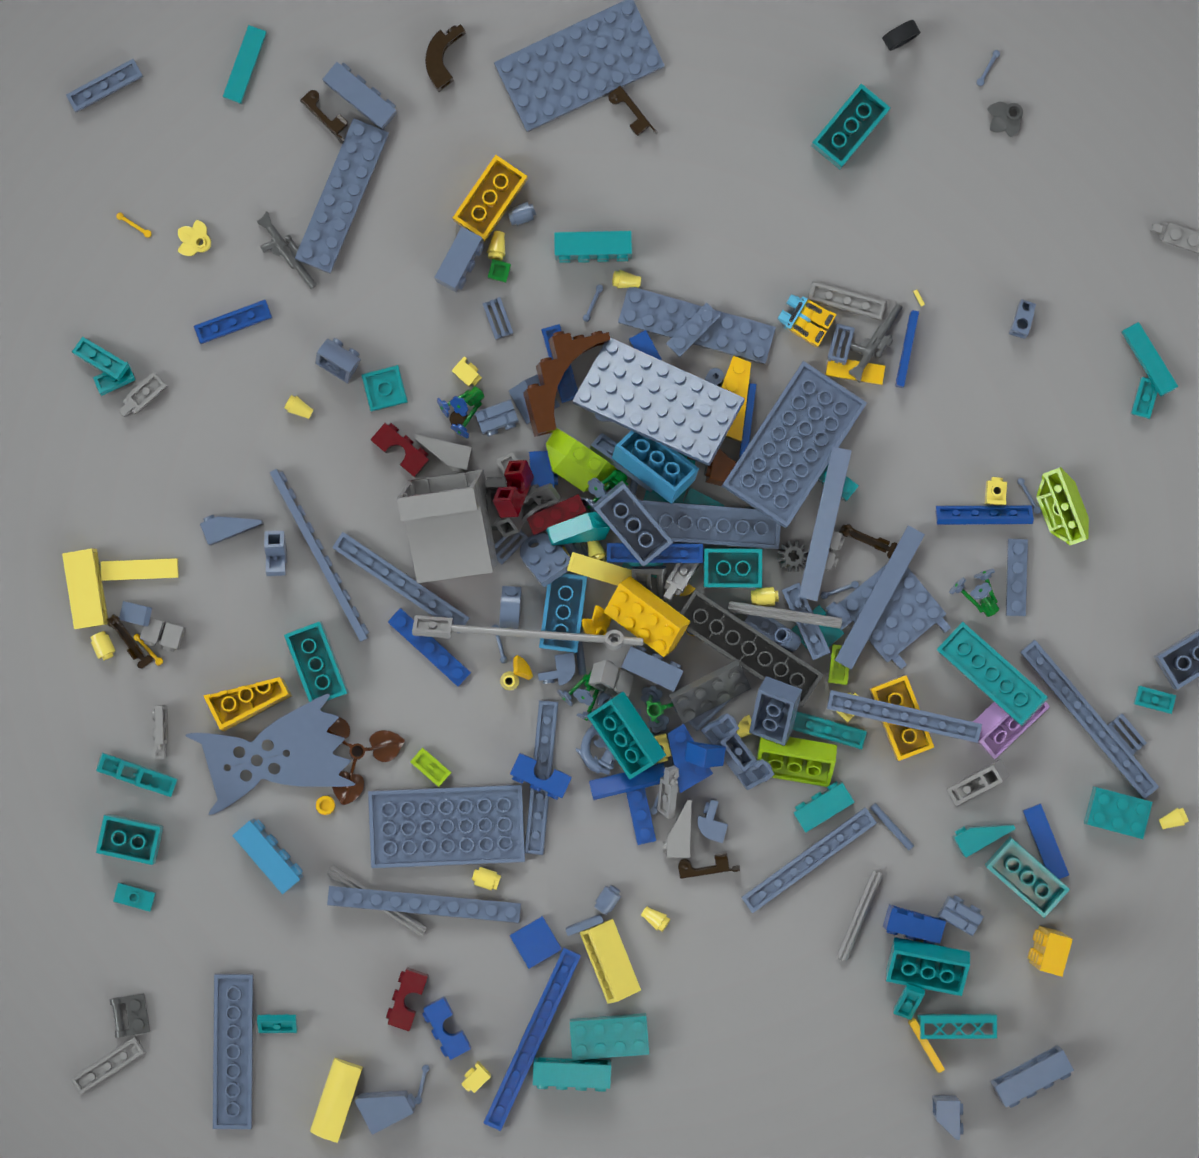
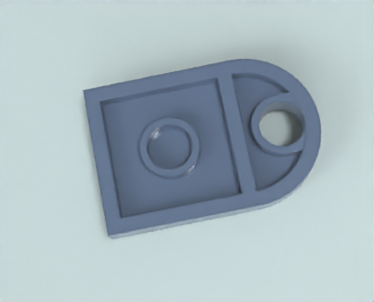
M539 533L532 535L523 542L520 548V556L524 564L543 587L567 572L570 557L560 545H551L548 534ZM539 543L538 546L531 548L532 544Z

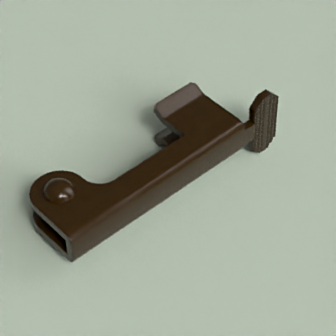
M618 86L609 94L608 99L612 104L617 105L620 102H625L638 118L629 126L637 136L648 127H651L658 134L621 86Z
M310 90L301 98L300 102L343 144L344 139L338 134L348 125V121L341 114H338L331 121L316 106L319 101V93L316 90Z
M843 524L839 531L844 537H851L884 553L888 551L887 557L889 559L897 546V543L894 542L889 547L890 541L881 537L876 539L852 528L850 524Z
M113 614L112 617L106 619L108 626L115 629L128 646L127 652L132 659L141 660L137 664L138 668L143 669L153 661L152 656H143V651L126 630L118 616Z
M724 852L715 854L716 865L693 868L688 859H682L679 861L678 869L680 879L728 871L738 872L740 871V865L729 868L728 856Z

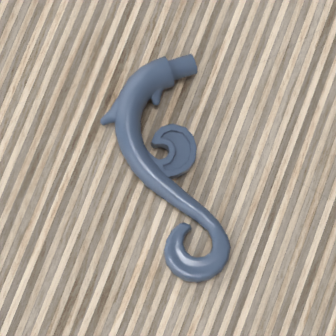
M602 692L597 698L598 707L603 705L607 699L611 700L613 697ZM591 725L582 739L581 749L576 748V751L590 770L598 774L601 772L609 775L611 769L601 765L598 762L597 756L593 758L591 755L590 743L595 735H598L600 738L599 740H594V744L599 748L606 746L595 727Z

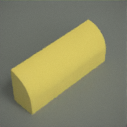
M97 549L62 553L74 629L107 625L106 619L108 615Z
M613 919L579 932L608 1004L618 1002L641 991Z
M334 1057L310 1129L311 1133L338 1143L363 1069L362 1066Z

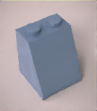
M407 1090L360 1093L354 1100L372 1135L413 1114L416 1108L415 1104H417L413 1094H409Z

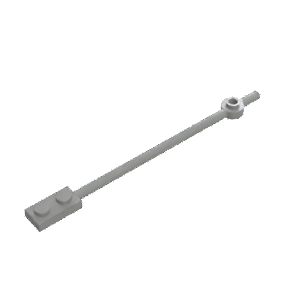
M415 615L412 629L413 636L451 638L452 632L597 642L605 643L606 647L611 650H618L623 645L643 646L644 638L624 637L623 633L619 630H610L605 635L455 625L453 624V618Z

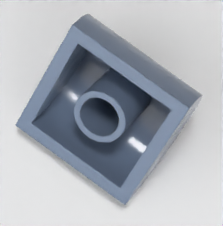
M336 338L332 341L326 339L317 351L315 364L348 384L360 364V354L352 348L347 351L342 347L343 343Z

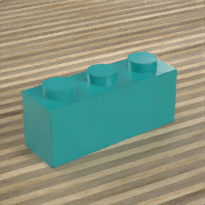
M835 781L827 786L828 790L821 793L819 791L811 796L812 800L805 804L803 801L794 807L796 810L793 811V814L805 833L855 803L842 782L838 784Z

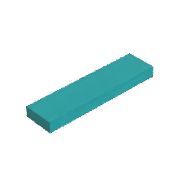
M248 25L223 98L239 104L242 103L267 31Z
M1137 322L1122 330V335L1160 397L1177 389L1176 381L1141 324Z
M798 711L793 727L795 731L858 749L863 748L867 734L865 730Z

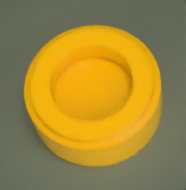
M322 796L316 801V809L320 814L328 815L334 811L335 801L330 796Z

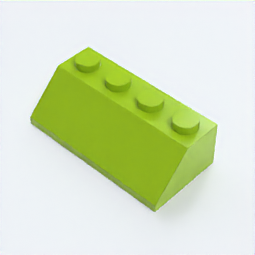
M760 737L756 760L763 759L771 765L774 773L772 778L827 787L830 785L836 763L837 745L789 737L784 746Z

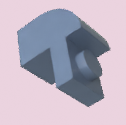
M265 531L266 576H286L287 547L284 531Z
M502 586L499 628L519 629L521 587Z
M574 653L555 655L557 671L538 673L539 681H543V684L555 683L554 679L558 678L559 686L569 682L576 669Z
M710 799V802L705 803L703 810L706 816L698 815L697 824L699 830L706 838L723 843L728 824L713 820L718 801Z

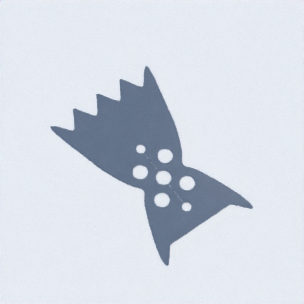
M330 694L318 697L279 718L266 727L252 742L238 737L210 733L186 734V737L202 744L216 792L217 802L211 808L208 815L222 811L252 790L261 779L283 785L304 787L354 786V782L339 776V773L351 760L333 754L334 750L345 738L327 732L328 728L339 716L320 710ZM266 739L271 740L274 744L273 749L270 751H265L262 748V742ZM241 746L245 749V755L242 758L234 756L233 750L235 747ZM284 750L290 751V755L288 757H285L283 755ZM258 754L262 757L263 762L260 766H254L251 763L253 755ZM271 763H277L280 766L278 774H271L268 767ZM225 764L232 766L229 771L224 770ZM243 770H249L252 773L251 780L243 781L240 778V773Z

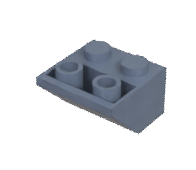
M932 1095L933 1116L956 1140H960V1135L964 1133L963 1123L960 1120V1115H963V1103H961V1100L956 1095Z

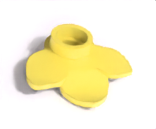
M196 220L193 227L183 226L178 229V237L183 242L178 248L180 254L193 256L197 252L203 253L210 249L211 239L207 235V227L203 222ZM200 240H203V244L199 246Z

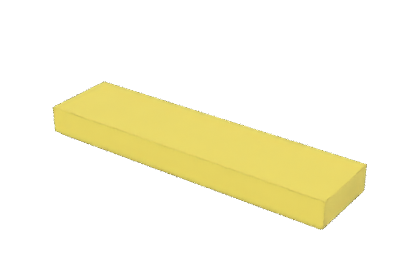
M572 552L567 571L616 586L628 577H632V570L574 552Z
M178 558L101 562V581L179 578Z

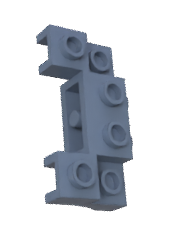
M727 713L721 715L715 721L709 722L701 731L712 745L726 746L724 761L743 786L749 790L769 780L774 773L767 761L763 759L756 760L753 753L736 733L739 727L736 725L735 718Z

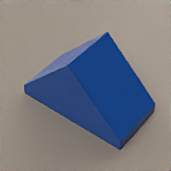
M688 741L685 761L703 768L723 766L726 746Z

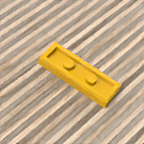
M847 359L846 365H842L840 362L835 363L832 360L828 361L825 375L857 381L853 376L849 375V371L856 367L860 361ZM868 363L863 370L861 382L882 385L885 366Z
M916 1019L908 1020L909 1025L936 1071L939 1073L944 1071L945 1069L928 1039H920V1026Z

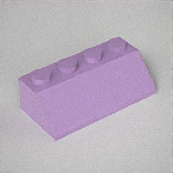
M1045 701L1029 720L1021 726L993 702L973 721L982 724L978 743L995 760L1050 706Z

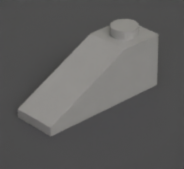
M415 435L414 439L447 466L452 467L451 471L462 473L463 470L468 471L472 447Z
M999 759L949 787L947 791L957 806L1004 782L1010 774L1002 760Z
M691 799L686 800L667 836V841H663V853H666L667 857L690 858Z

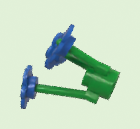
M475 386L458 397L454 396L449 402L441 401L440 398H437V403L447 418L449 417V406H452L454 411L461 416H466L469 410L467 404L469 406L474 405L462 425H451V429L458 435L468 439L469 434L465 427L477 409L482 406L481 401L485 396Z

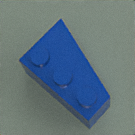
M684 724L667 733L673 764L679 768L677 780L679 792L682 793L712 775L713 772L710 767L703 768L685 761L687 742H694Z
M890 904L883 923L887 933L894 935L898 933L904 934L905 938L911 940L919 938L924 940L923 943L933 945L935 943L940 944L946 921Z

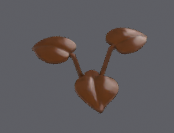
M339 717L328 728L327 732L347 739L350 735V726L346 720ZM386 730L377 731L370 736L369 742L372 747L364 748L359 743L352 745L345 740L342 742L350 748L349 754L353 759L350 773L341 771L339 776L355 783L354 786L332 787L334 794L342 805L356 800L364 789L363 777L359 774H353L357 760L362 759L366 751L372 750L374 758L378 761L389 762L393 760L405 742L400 735Z

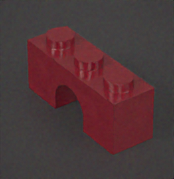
M384 423L370 440L385 453L393 446L403 447L405 458L399 465L416 478L430 461L427 458L429 454L421 447L417 450L412 445L414 441L407 435L404 437L397 433L399 429L395 425Z
M527 460L509 461L504 476L507 481V487H498L493 499L500 518L519 516L534 478Z
M579 494L530 515L527 521L533 535H537L546 531L550 526L586 513V509Z
M408 967L405 972L401 971L398 982L401 983L399 990L395 989L392 1000L395 1001L393 1008L389 1007L386 1019H389L388 1025L410 1031L416 1011L406 1006L405 996L409 993L422 995L429 976L428 974Z

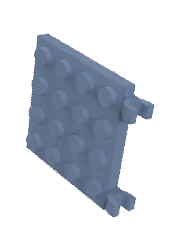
M886 565L841 601V604L850 613V618L854 623ZM907 567L868 640L887 663L893 660L897 667L902 669L907 665L898 655L902 650L935 623L944 633L951 629V627L942 618L946 615V612Z

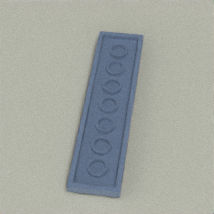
M353 118L299 246L295 260L331 274L387 141L389 132Z
M630 287L627 289L618 323L672 338L703 306L636 287ZM715 310L720 317L693 343L694 345L766 364L776 327Z
M639 500L673 542L779 549L781 525L757 509L674 502L671 504L669 502Z
M214 974L213 1129H252L253 974Z

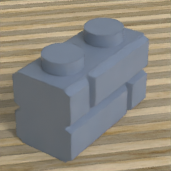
M511 399L475 412L482 434H487L488 437L498 434V429L504 427L505 430L516 427L515 423L519 422Z
M956 895L953 898L948 896L937 916L973 936L984 917L980 914L981 910L972 904L970 908L963 904L964 900Z

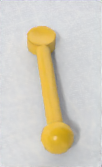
M117 213L116 217L118 220H123L147 238L151 236L150 230H144L124 217L123 213Z
M135 634L133 637L134 640L138 641L146 649V651L155 659L156 665H162L163 659L160 657L158 658L152 652V650L146 644H144L143 640L140 639L139 634Z

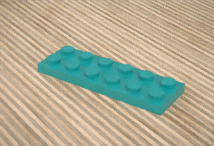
M964 622L937 648V651L1021 726L1048 699L1041 690Z

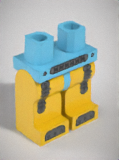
M791 294L786 304L794 308L793 313L789 314L782 310L777 320L785 325V329L817 348L837 314L824 309L803 296L800 298Z

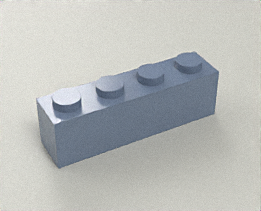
M336 62L323 77V82L377 127L384 130L397 114V111L394 109L396 105L389 99L383 100L380 97L381 93L374 87L371 89L365 85L366 81L361 76L357 75L355 77L350 73L352 69L345 63L339 64Z

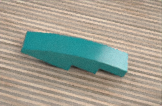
M103 752L96 768L97 772L169 797L172 796L177 782V778Z

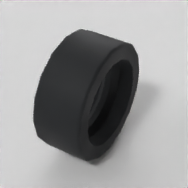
M912 19L889 31L882 39L889 51H892L910 42L921 32Z

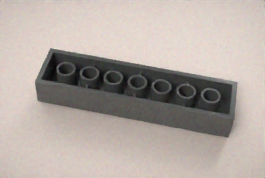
M697 590L693 591L679 612L691 621L686 631L733 662L738 660L742 668L760 680L764 681L767 676L802 689L799 701L801 707L804 706L824 675Z

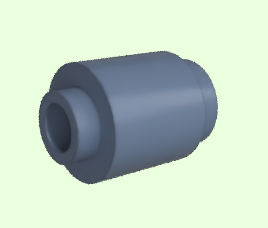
M528 202L511 207L507 214L511 225L516 224L518 226L534 220L533 216L536 215L533 204L529 205Z
M834 601L826 607V616L842 618L840 630L853 621L850 618V613L841 602L836 603Z
M779 628L775 632L776 643L787 651L793 652L800 646L801 639L799 635L789 628Z
M610 885V887L605 886L596 899L594 907L607 915L620 900V890L613 885Z

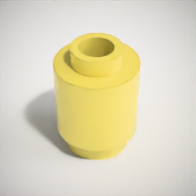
M774 587L751 590L752 605L768 607L775 606V602H779L778 590L774 591Z
M105 631L90 637L92 647L98 659L102 658L105 661L114 656L113 653L116 650Z
M480 867L479 870H474L472 880L475 881L474 885L488 890H497L501 875H498L495 871Z

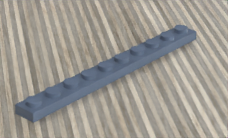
M278 469L271 471L270 474L357 637L360 642L368 639L367 634L369 631L365 623H360L358 619L360 614L357 608L350 605L349 600H351V597L346 589L342 590L340 586L342 580L337 572L333 573L331 569L333 564L328 555L324 556L322 552L324 547L320 539L316 540L312 533L315 530L310 522L306 523L303 517L306 513L301 505L297 506L294 500L297 496L292 488L288 489L285 483L288 480L284 472H279Z
M1033 640L1020 651L1022 656L1143 799H1146L1159 788L1156 782L1036 640Z
M329 886L327 901L329 906L519 923L521 903Z

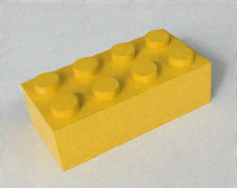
M495 155L452 217L453 221L481 236L485 242L527 182L528 176Z
M631 576L619 583L604 610V613L637 638H644V643L663 657L675 650L691 622Z
M907 675L869 688L873 700L920 710ZM881 721L897 761L934 748L929 732Z
M1039 925V928L1034 931L1032 940L1035 942L1033 948L1030 947L1027 959H1030L1029 963L1038 970L1063 977L1073 939L1061 931Z

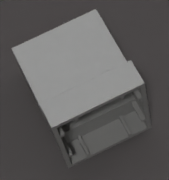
M484 469L409 480L398 496L397 503L400 519L406 523L417 583L492 573L498 561L485 497L487 490Z

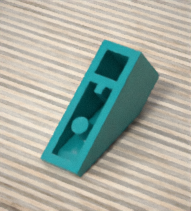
M590 512L550 526L546 531L553 546L605 540L610 527L597 512Z
M1012 824L968 828L963 826L955 831L956 835L952 837L966 858L1016 828Z

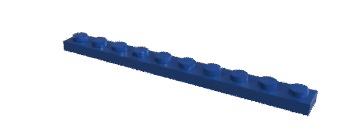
M565 947L563 948L486 1115L484 1124L499 1131L502 1130L579 962L580 954Z

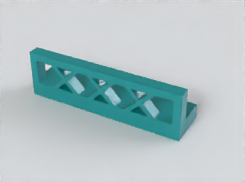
M917 1014V1022L920 1023V1039L997 1038V1015ZM925 1023H932L937 1030L932 1035H925ZM947 1023H951L956 1028L949 1035L942 1030ZM966 1023H971L976 1028L971 1034H965L961 1030ZM985 1023H992V1034H984L980 1028Z

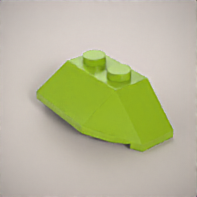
M556 428L545 443L551 470L583 492L589 491V480L597 478L602 482L614 470H618L607 460L558 428Z
M1061 467L1044 473L1036 497L1050 533L1070 546L1087 540L1089 517L1075 481Z

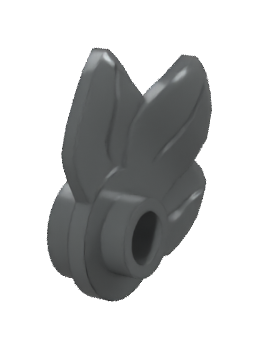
M996 102L988 107V112L994 116L990 124V131L1002 132L1006 130L1010 137L1018 133L1020 129L1019 120L1023 116V109L1019 104L1010 103L1007 105L1004 102ZM1015 110L1017 115L1011 116L1010 111Z

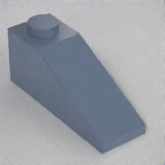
M214 515L203 518L204 522L200 523L208 545H213L261 526L264 523L262 520L214 517Z

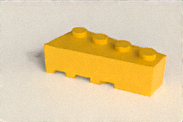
M733 356L721 388L743 397L745 401L725 437L741 443L751 362Z
M278 677L235 689L203 695L219 729L225 732L292 697V694L284 679Z

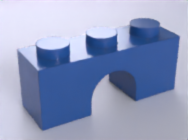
M519 753L510 772V775L513 776L512 779L521 784L523 781L530 783V788L539 792L543 789L548 792L547 796L553 799L563 798L572 776L554 769L551 777L540 779L534 773L537 760Z
M445 996L423 1008L424 1012L422 1015L427 1023H431L433 1027L431 1032L436 1040L439 1039L443 1045L440 1049L445 1057L448 1056L452 1060L471 1049V1045L463 1030L451 1034L444 1028V1020L453 1015V1011Z

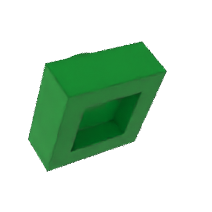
M492 259L488 279L506 283L511 264Z

